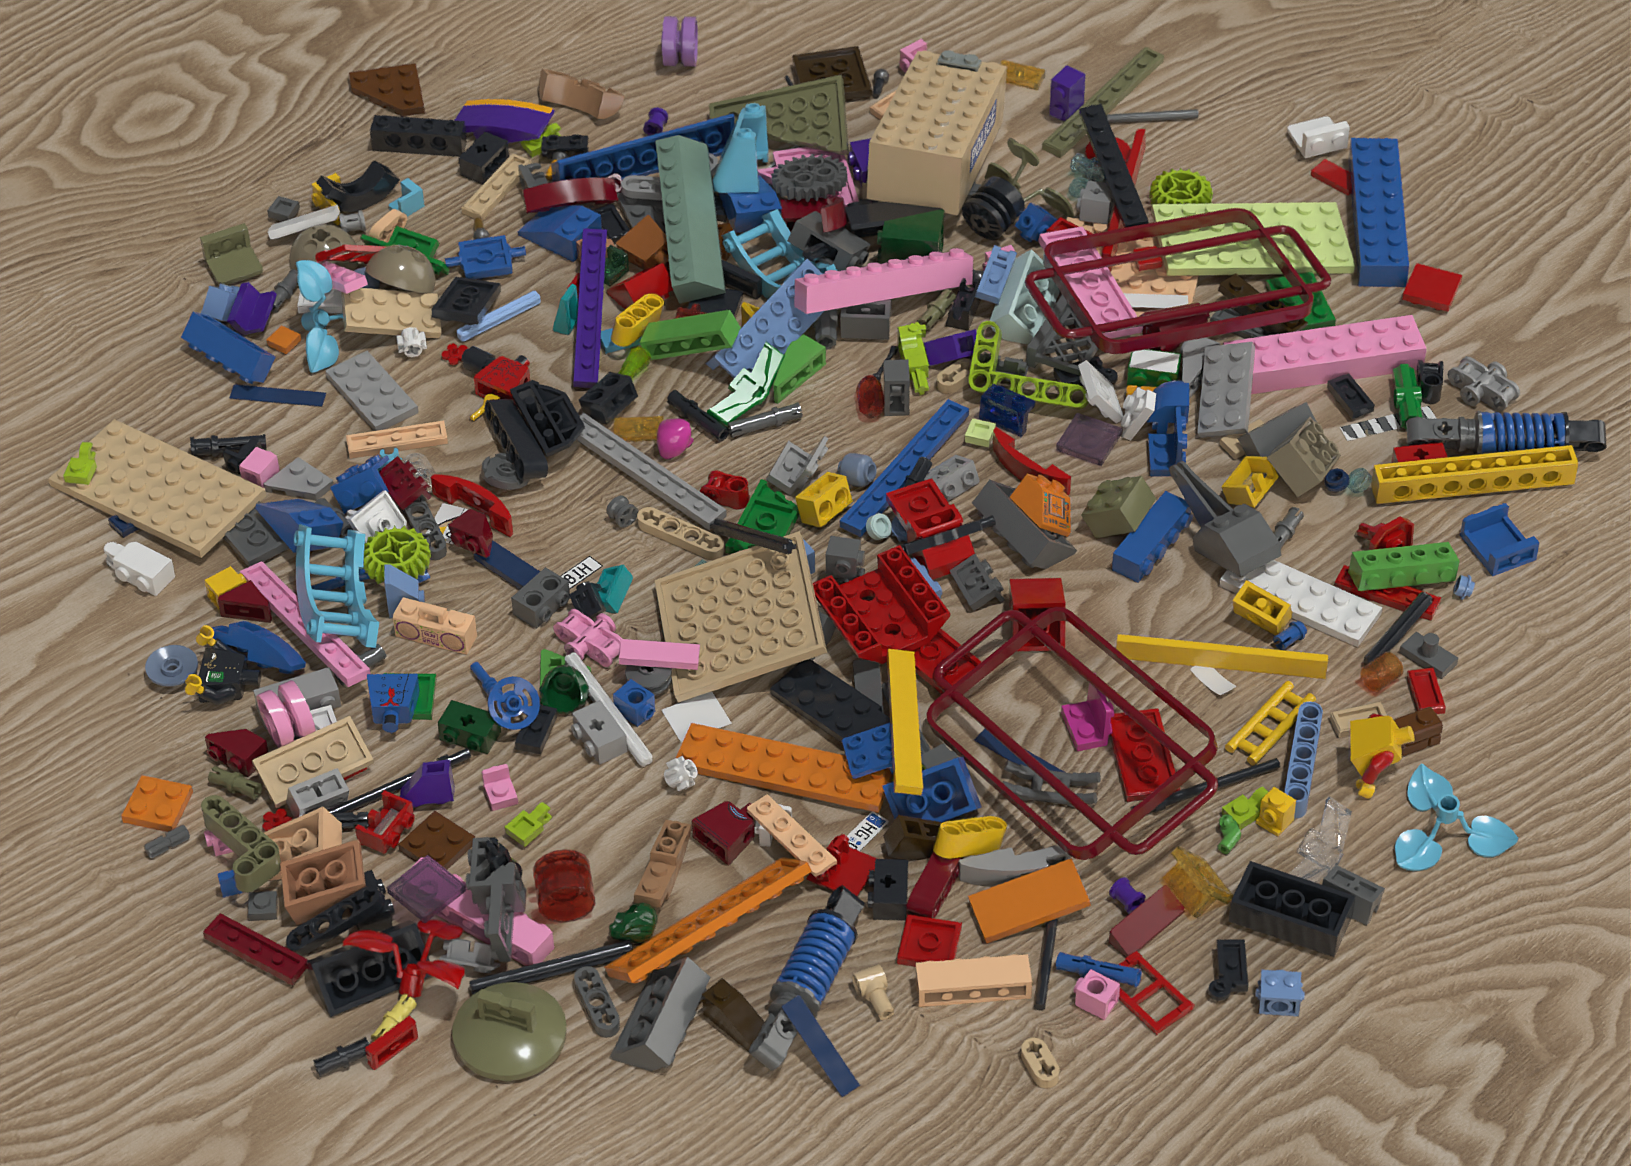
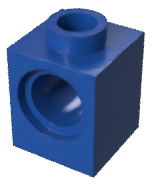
M632 679L613 694L615 706L626 720L637 727L645 720H649L656 712L654 694Z

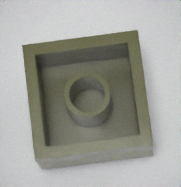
M1142 476L1125 477L1113 481L1106 480L1098 486V490L1092 499L1088 501L1081 516L1096 538L1135 532L1155 502L1156 497Z

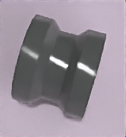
M621 495L610 501L606 513L610 518L615 519V522L620 527L624 528L636 520L638 509L633 504H629V500Z

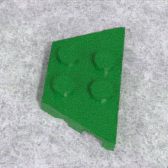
M761 479L737 524L784 537L790 534L800 514L795 503L787 500L781 492L771 490L768 487V482ZM729 538L725 545V552L732 554L757 545Z

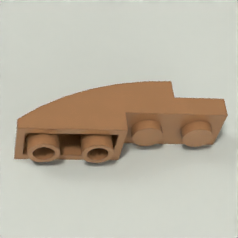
M665 820L650 851V862L634 893V903L639 904L643 902L652 907L661 908L664 899H669L685 856L692 830L691 824Z

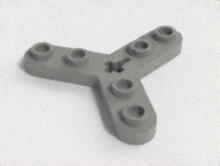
M709 154L711 176H713L718 165V159L713 154ZM632 175L625 177L621 182V191L626 197L662 200L660 177Z

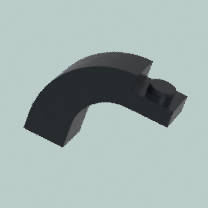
M373 160L367 170L352 182L338 183L321 175L316 183L322 189L321 193L329 200H333L340 211L358 212L382 201L395 188L400 179L389 167Z

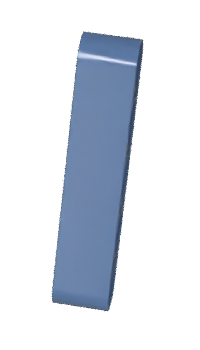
M1305 702L1300 705L1284 791V793L1296 799L1294 819L1303 817L1308 807L1323 714L1322 707L1315 702Z

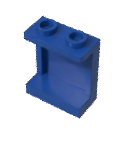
M1506 503L1471 514L1462 520L1460 537L1492 577L1535 561L1539 549V541L1535 536L1526 539L1509 519V506Z

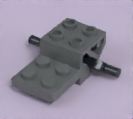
M473 838L472 849L468 850V863L471 869L470 873L466 874L467 890H471L473 903L478 905L481 914H489V921L484 923L485 937L490 939L492 952H496L500 962H511L514 913L525 912L526 888L521 879L522 868L510 856L508 849L498 842L497 838Z

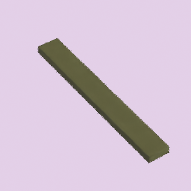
M1145 47L1080 108L1102 104L1105 113L1108 114L1164 62V55ZM1079 109L1042 143L1043 150L1062 158L1087 134L1080 118Z

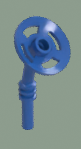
M474 662L470 666V669L482 683L483 690L488 694V710L498 725L506 729L518 730L527 727L535 720L539 712L540 700L535 687L530 682L520 677H506L497 682L495 678L487 674L479 662ZM515 684L514 690L502 692L504 685ZM523 689L530 695L532 706H528V699L522 692ZM494 701H496L497 709L499 713L502 715V718H500L495 711ZM521 713L527 715V718L523 721L511 723V717H516Z

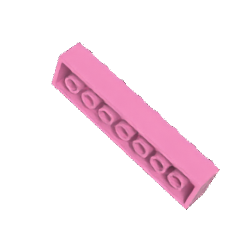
M1413 315L1223 342V345L1253 342L1255 345L1251 394L1326 384L1329 380L1348 373L1353 379L1392 374L1393 369L1397 368L1400 364H1409L1415 371L1417 370L1418 360L1425 362L1426 346Z

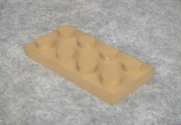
M359 288L348 294L341 292L345 332L401 335L403 329L416 327L419 333H425L426 338H440L441 336L440 319L432 318V308L438 301V295L435 293Z
M350 716L252 760L253 766L275 808L287 804L288 788L336 768H338L344 778L374 764V760Z

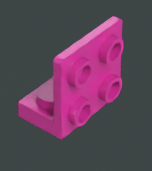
M1089 683L1087 701L1061 706V715L1077 752L1107 746L1108 736L1112 734L1110 721L1111 717H1114L1113 704L1111 701H1107L1106 697Z

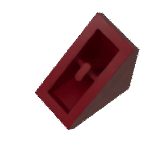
M251 580L218 597L221 617L271 623L272 621L268 600Z

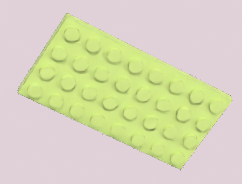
M1336 202L1152 204L1151 214L1153 222L1229 208L1246 209L1259 219L1264 228L1276 225H1286L1294 228L1328 273H1354L1355 263ZM1231 222L1157 236L1160 247L1250 231L1251 229L1243 223ZM1271 236L1298 274L1306 272L1317 274L1289 236ZM1258 239L1163 257L1167 276L1234 275L1235 273L1237 275L1283 274Z

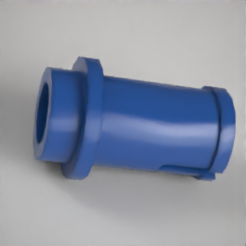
M1292 621L1287 629L1273 637V642L1280 641L1276 644V647L1279 650H1285L1295 641L1303 640L1305 634H1307V629L1301 621Z

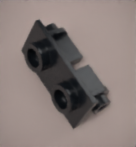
M579 134L571 136L542 137L541 146L542 157L552 159L553 153L557 150L568 151V158L588 153V136Z

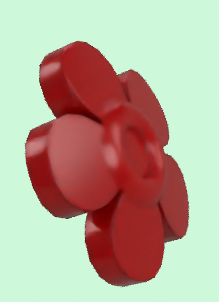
M456 344L447 345V350L441 353L442 359L448 360L450 365H457L459 361L462 362V354L468 347L460 345L457 348Z
M278 809L275 814L273 812H266L263 815L265 822L262 824V829L264 832L293 820V818L287 816L285 809Z

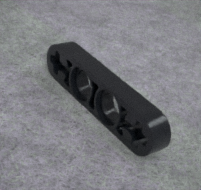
M368 885L293 929L286 938V946L301 956L307 955L380 911L385 904L384 894L376 886ZM348 908H353L351 916L347 919H342L344 911ZM329 922V928L324 933H318L319 927L323 923Z

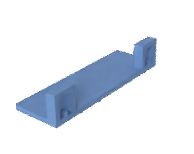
M808 259L802 262L785 279L778 290L743 325L732 348L718 350L706 364L712 370L720 365L735 378L743 368L747 369L750 373L752 372L766 341L784 354L790 343L796 341L824 312L806 314L794 307L795 279L804 278L806 274L821 275L822 273Z

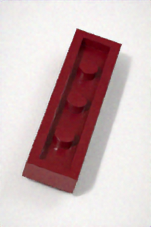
M219 913L203 931L204 939L292 986L308 969L305 963L308 959L222 913Z

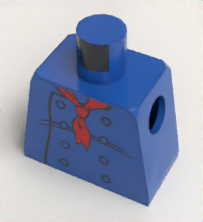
M367 674L373 722L383 724V730L389 733L396 732L399 723H410L420 693L418 674Z

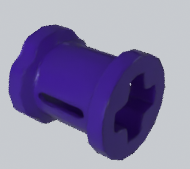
M655 107L650 110L648 114L649 119L644 123L643 131L648 136L662 133L663 125L669 119V115L664 109Z
M1126 877L1117 880L1109 891L1110 897L1118 899L1125 906L1124 909L1128 914L1140 906L1146 898L1142 892H1137L1130 885V881Z

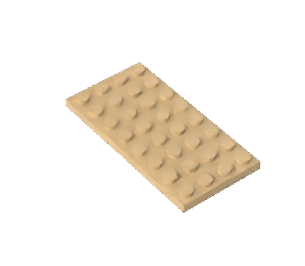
M115 419L89 441L93 444L91 451L96 453L94 460L97 465L89 485L65 482L63 475L70 460L48 478L51 487L112 516L117 515L119 519L132 523L135 527L201 558L225 536L227 531H230L236 523H239L244 518V515L256 506L258 501L261 502L267 496L265 488ZM79 451L72 458H79Z

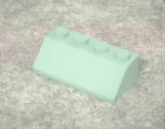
M1032 249L1015 259L999 304H995L990 321L1000 327L1004 340L1028 345L1046 320V317L1027 290L1024 282L1029 273L1045 269L1043 260ZM1052 278L1035 281L1034 283L1051 309H1053L1060 290Z

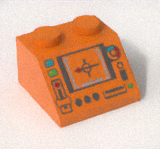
M1027 473L1011 494L1010 499L1039 528L1066 537L1070 535V497L1064 492L1065 487L1056 480L1049 481L1042 475L1036 477Z

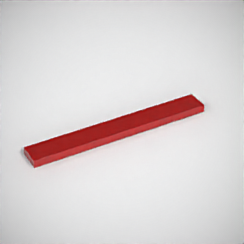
M1138 128L1136 130L1127 161V168L1134 185H1136L1146 148V129ZM1116 206L1114 207L1108 231L1124 228ZM1119 243L1104 246L1102 258L1116 256ZM1113 266L1108 267L1110 272L1112 271Z

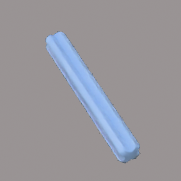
M531 291L484 315L478 324L464 325L456 330L457 337L461 342H465L540 304L541 297L536 291Z

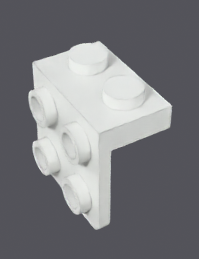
M1321 117L1289 125L1287 132L1304 158L1347 148L1350 126L1346 121L1334 124L1329 117Z

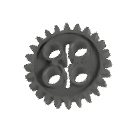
M811 154L807 158L802 155L800 159L792 157L793 161L785 160V165L778 164V168L773 169L774 173L771 174L775 192L780 193L781 197L787 196L788 200L795 197L796 201H800L802 198H805L806 202L810 198H814L816 201H818V197L826 199L827 194L835 195V191H842V187H846V182H848L847 167L844 166V162H839L838 158L832 160V156L823 158V154L818 157H814V154Z

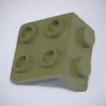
M245 223L200 237L204 260L218 285L220 283L229 285L263 273V267L251 247L249 232Z

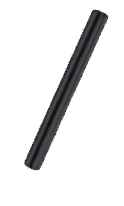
M718 518L714 520V523H710V528L719 535L788 555L792 553L793 549H796V544H793L792 539Z
M627 940L473 979L469 982L472 995H474L481 989L500 983L518 982L526 984L577 971L581 967H592L612 962L633 950L631 942Z

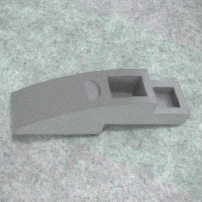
M1057 845L1033 852H1024L1016 856L1012 847L1003 850L998 849L990 853L969 856L959 860V879L962 882L974 885L994 887L1071 859V856Z

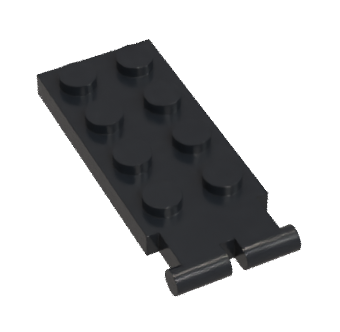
M811 659L799 662L770 688L773 697L841 743L843 738L890 723V717L883 713L882 706Z

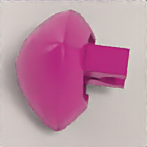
M666 419L659 424L657 429V447L662 458L672 459L682 454L694 442V439L691 438L690 423L684 419Z

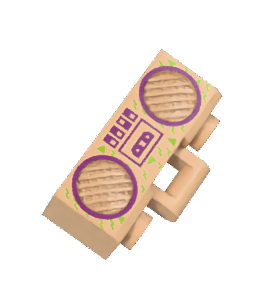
M404 597L393 614L396 637L465 655L469 653L477 638L474 615L454 610L447 611V608Z

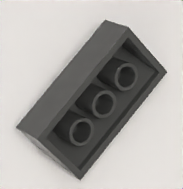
M989 479L973 500L972 504L978 509L977 514L982 519L991 515L994 516L996 525L992 527V530L1008 540L1006 543L1008 547L1023 556L1021 560L1027 566L1047 569L1077 552L1075 547L1063 535L1039 528L1010 499L1015 488Z
M689 957L674 961L664 968L651 971L610 1057L615 1061L648 1071L668 1067L675 1059L678 1045L686 1036L685 1031L689 1022L696 1015L697 1005L702 999V994L707 990L706 987L711 977Z

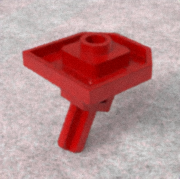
M1399 516L1387 524L1380 523L1376 526L1361 523L1356 532L1358 536L1370 540L1369 550L1412 546L1414 523L1409 519Z

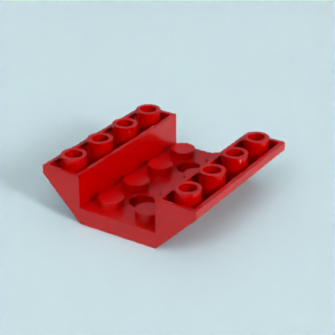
M900 545L877 555L878 569L844 584L838 585L832 575L813 583L817 601L858 658L883 664L887 662L888 649L912 651L924 646L932 640L951 616L950 611ZM866 596H871L874 598L871 601L862 600V598ZM891 630L899 632L897 635L886 634Z

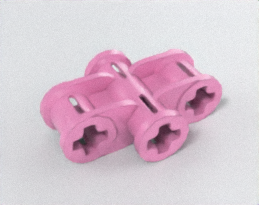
M572 609L568 612V617L553 626L557 637L566 643L564 650L567 655L574 652L583 660L584 655L587 654L600 665L609 667L613 662L612 660L620 654L622 638L613 633L616 631V626L613 620L604 613H600L596 617V621L593 622L580 611Z

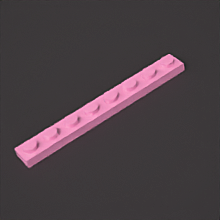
M262 561L240 571L246 581L251 580L268 600L270 609L347 687L367 679V674H370V668L336 634L322 633L321 642H315L307 634L299 610L298 597Z

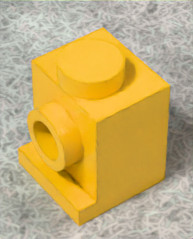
M1273 787L1261 799L1260 815L1256 820V824L1279 837L1294 821L1296 799Z

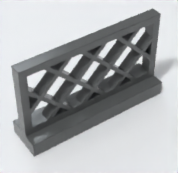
M1062 295L1052 309L1063 327L1074 324L1076 326L1075 329L1082 328L1081 322ZM1046 319L1027 346L1026 362L1027 366L1032 368L1041 363L1081 376L1079 366L1070 364L1068 361L1078 359L1080 364L1085 360L1090 362L1099 348L1089 336L1075 341L1065 338L1066 343L1057 344L1055 340L1063 339V337L1053 330ZM1087 345L1089 350L1079 351L1077 347ZM1072 349L1074 353L1063 355L1062 351ZM1056 352L1057 357L1053 358L1045 356L1046 354Z

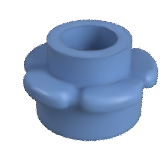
M1459 575L1455 583L1453 594L1460 596L1461 600L1466 596L1470 597L1473 592L1475 582L1471 581L1470 575H1467V577Z

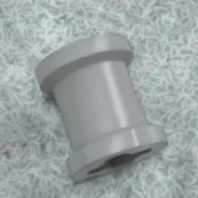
M362 210L351 215L344 216L339 214L340 227L344 231L349 232L360 229L366 231Z

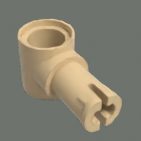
M878 964L853 973L852 981L858 996H865L868 1001H871L879 1019L885 1020L893 1016L894 1008L886 995L888 984L882 967Z

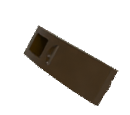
M1236 273L1221 282L1218 287V291L1228 299L1260 293ZM1278 299L1237 307L1234 310L1244 316L1288 306ZM1302 318L1260 328L1273 334H1283L1300 331L1307 326L1308 322Z

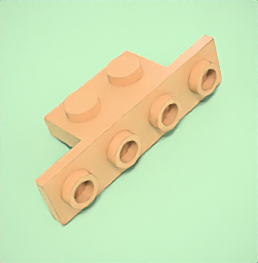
M768 794L747 807V812L797 860L808 862L812 870L810 873L814 876L820 875L837 864V860Z

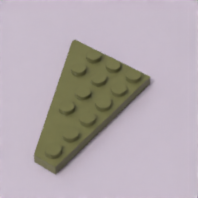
M841 75L709 103L710 120L733 114L735 123L741 110L747 104L757 103L759 106H766L768 139L841 155H849L844 81Z

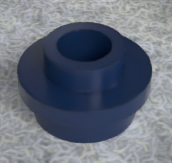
M1339 468L1330 470L1324 480L1326 489L1332 492L1342 491L1350 483L1348 474Z

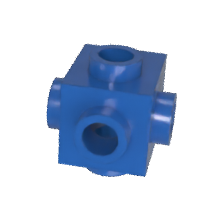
M1030 202L1025 211L1020 214L1015 227L1021 231L1020 236L1029 242L1033 240L1038 241L1040 234L1047 233V229L1057 219L1044 208Z

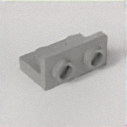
M954 455L929 470L924 479L932 478L947 501L980 482L974 461L958 455Z

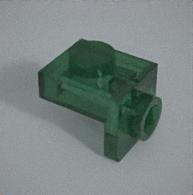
M612 245L607 247L604 284L611 287L629 272L627 253Z

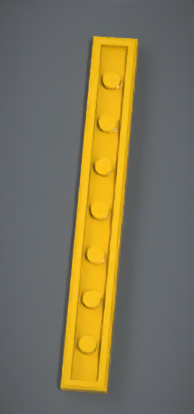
M1117 634L1116 649L1129 660L1326 679L1328 655Z
M888 649L887 670L894 792L922 795L923 779L915 656L912 651Z

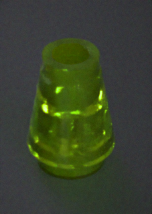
M640 346L630 349L618 374L631 376L633 379L650 365L651 355Z

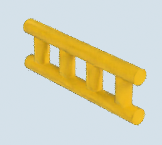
M1285 681L1225 745V749L1230 753H1233L1237 748L1244 750L1250 754L1247 758L1248 763L1256 765L1297 721L1300 705L1305 702H1315L1316 697L1312 693H1308L1304 698H1301L1291 692L1294 688L1293 683ZM1283 699L1296 706L1289 714L1276 708ZM1268 715L1281 722L1274 730L1261 724ZM1253 731L1265 738L1259 746L1246 740Z

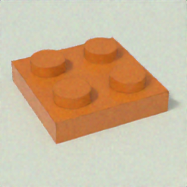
M141 775L121 815L123 823L169 832L177 827L193 794L192 786Z

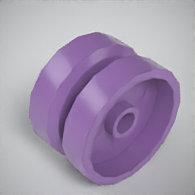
M664 16L661 37L664 66H676L679 61V52H681L683 65L696 67L698 51L697 17H684L680 31L679 20L676 16Z

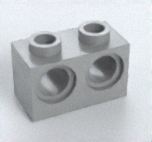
M338 768L289 787L286 803L296 819L318 808L324 807L328 810L346 802L349 789Z

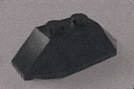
M534 380L510 389L517 408L545 457L569 448L585 429L583 421L566 392L550 386L540 385L539 382Z

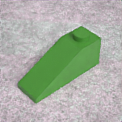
M804 334L796 341L790 343L774 382L775 403L779 404L826 365L825 346Z

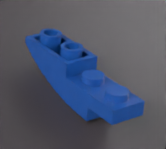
M240 621L229 624V627L223 625L212 627L214 630L213 639L218 638L228 647L235 646L237 651L248 652L247 660L256 662L258 667L279 668V672L292 674L295 670L306 667V662L287 642L256 624Z

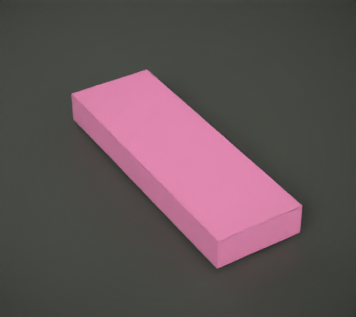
M621 639L619 664L698 670L700 645Z

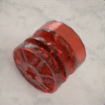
M557 850L543 855L535 862L533 876L538 909L545 919L552 922H572L587 916L596 905L590 863L584 854L575 850Z

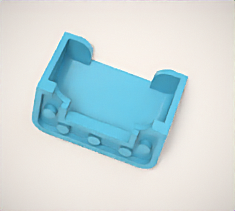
M750 103L741 110L722 151L713 177V190L715 192H759L757 160L768 162L769 159L766 106Z

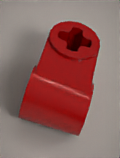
M718 470L709 473L707 484L703 485L700 489L702 494L717 504L733 509L745 508L750 500L749 486L746 478L723 473Z

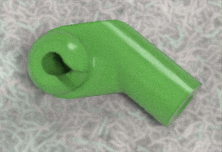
M1226 814L1219 819L1220 830L1224 838L1218 844V849L1223 854H1228L1241 838V831L1237 822L1233 820L1231 815Z

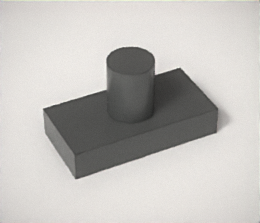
M1415 632L1400 646V654L1424 669L1434 668L1436 676L1440 679H1443L1458 664V657L1440 647L1439 637L1434 633H1427L1423 636Z

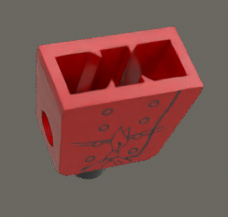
M519 355L514 361L504 356H499L474 376L475 394L483 398L487 394H493L500 397V399H513L510 389L530 381L529 360L523 355Z

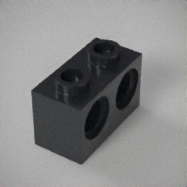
M609 372L578 400L583 413L599 423L608 424L635 400L638 394L631 376Z

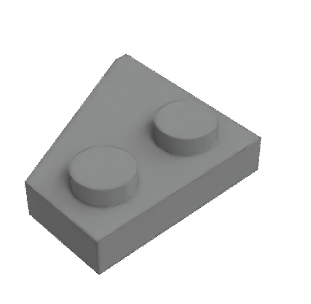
M298 457L263 484L265 491L269 493L276 489L285 491L286 496L303 497L304 499L317 501L331 490L330 487L334 482L331 478Z

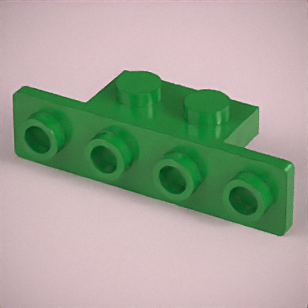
M399 226L395 227L388 243L364 234L360 238L367 246L388 247L391 245H403L415 248L430 261L434 274L439 275L440 272L446 275L449 274L450 270L446 264L433 258L440 244L437 239Z

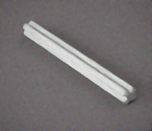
M574 652L566 655L565 664L578 669L584 676L589 686L588 690L590 693L588 696L594 703L601 700L625 732L627 748L639 765L645 767L647 764L652 763V754L580 657Z

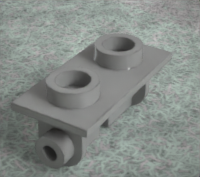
M458 938L452 940L445 939L443 949L447 950V954L439 957V960L456 963L462 967L464 965L474 966L475 971L490 973L491 970L496 969L501 964L494 962V959L498 960L496 952H492L490 944L475 942L474 951L471 952L469 951L471 941Z

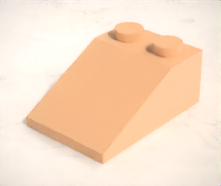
M324 807L264 832L278 845L281 862L342 844V823ZM281 871L269 881L281 880Z

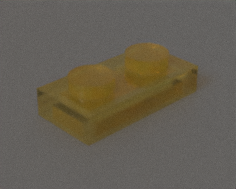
M1002 60L1000 64L1007 66L1006 83L1038 90L1045 78V69Z
M664 417L614 418V434L626 442L657 441V429L659 424L664 421Z

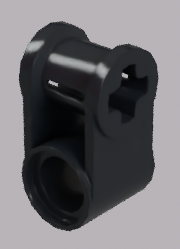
M1418 360L1417 382L1418 386L1421 387L1423 403L1435 404L1441 399L1444 372L1443 361L1425 363L1422 360Z

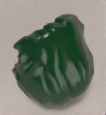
M570 665L557 666L552 668L542 681L539 689L540 703L543 706L557 708L558 714H570L578 710L579 707L584 706L590 693L588 690L589 686L578 669Z
M641 902L630 905V908L625 912H618L614 922L609 925V935L611 938L621 941L628 940L632 943L645 942L651 938L658 920L656 911L651 905Z

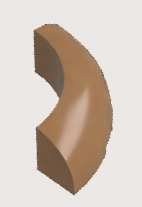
M541 69L539 93L542 101L569 106L584 111L597 119H606L615 115L623 104L625 96L612 88H608L606 91V88L600 86V83L582 78L581 82H579L577 78L570 76V74Z

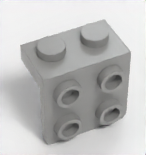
M823 436L810 454L788 441L766 480L790 496L796 488L801 490L808 478L812 477L818 468V460H821L827 452L828 447L825 444L829 438Z

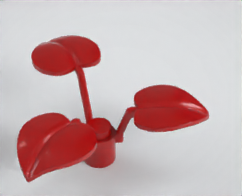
M422 919L418 921V930L428 933L429 936L420 962L408 964L403 970L398 945L392 943L393 938L387 934L372 930H361L350 934L343 941L342 947L352 945L380 953L393 950L397 967L396 977L401 978L399 993L408 995V997L417 998L422 995L426 974L448 983L457 990L465 974V969L456 963L445 960L426 961L432 941L436 936L452 940L460 937L463 933L461 926L448 924L441 920Z

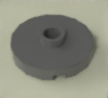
M505 453L495 454L493 458L488 456L482 462L481 476L494 487L507 490L520 489L530 481V479H519Z

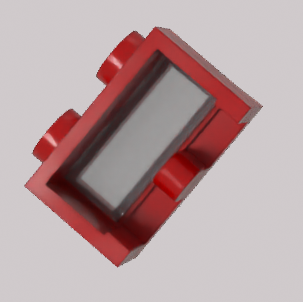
M384 790L382 793L384 808L381 812L371 809L368 813L369 827L365 829V827L358 824L355 827V831L360 845H365L386 854L390 847L395 848L398 845L402 831L412 827L415 815L411 801Z

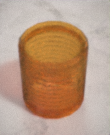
M1386 651L1361 668L1360 675L1363 683L1369 690L1379 692L1402 676L1404 670L1400 659L1395 654Z

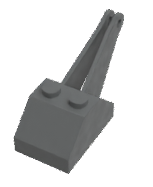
M1184 461L1170 466L1169 471L1173 480L1179 487L1201 527L1192 538L1195 552L1240 577L1282 556L1278 539L1259 511L1246 504L1238 505L1232 509Z

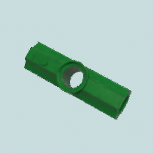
M1400 364L1397 368L1393 369L1392 373L1394 407L1398 409L1401 427L1407 431L1406 422L1409 419L1422 417L1421 387L1417 386L1414 368H1411L1409 364Z

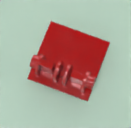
M840 834L826 848L837 860V864L818 876L809 873L806 880L832 891L844 885L853 894L858 896L869 880V870H875V859L878 858L849 847V838L844 834Z

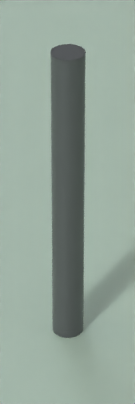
M1198 109L1106 114L1109 123L1196 119L1199 117Z

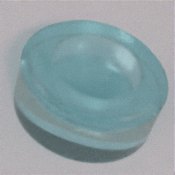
M1365 468L1355 469L1348 475L1350 483L1347 487L1353 493H1361L1370 486L1372 476Z

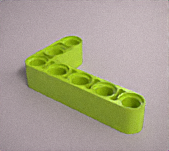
M984 321L979 325L969 374V384L973 390L981 394L1073 409H1083L1089 404L1085 396L1087 390L1082 386L996 372L1002 331L992 321ZM988 327H994L996 330L995 336L991 339H985L984 331ZM984 351L991 353V360L988 363H981L979 360L980 354ZM980 375H985L987 378L986 385L982 388L976 387V378ZM1004 379H1009L1011 381V388L1006 392L1000 391V382ZM1028 383H1033L1035 385V392L1030 396L1024 395V386ZM1052 387H1057L1060 390L1059 396L1054 400L1049 399L1047 396L1048 390ZM1076 391H1082L1084 394L1083 401L1078 404L1073 403L1071 399L1072 394Z

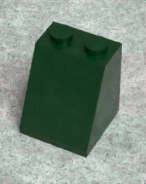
M935 210L884 221L883 231H878L877 245H881V248L878 249L877 262L883 264L888 263V260L891 259L906 260L914 255L923 257L929 256L931 252L942 253L944 246V210Z

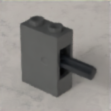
M817 211L797 220L787 240L803 251L804 261L806 259L810 262L819 260L824 264H834L837 271H844L847 267L863 265L869 257L867 251L871 245L843 227L824 232L822 215Z

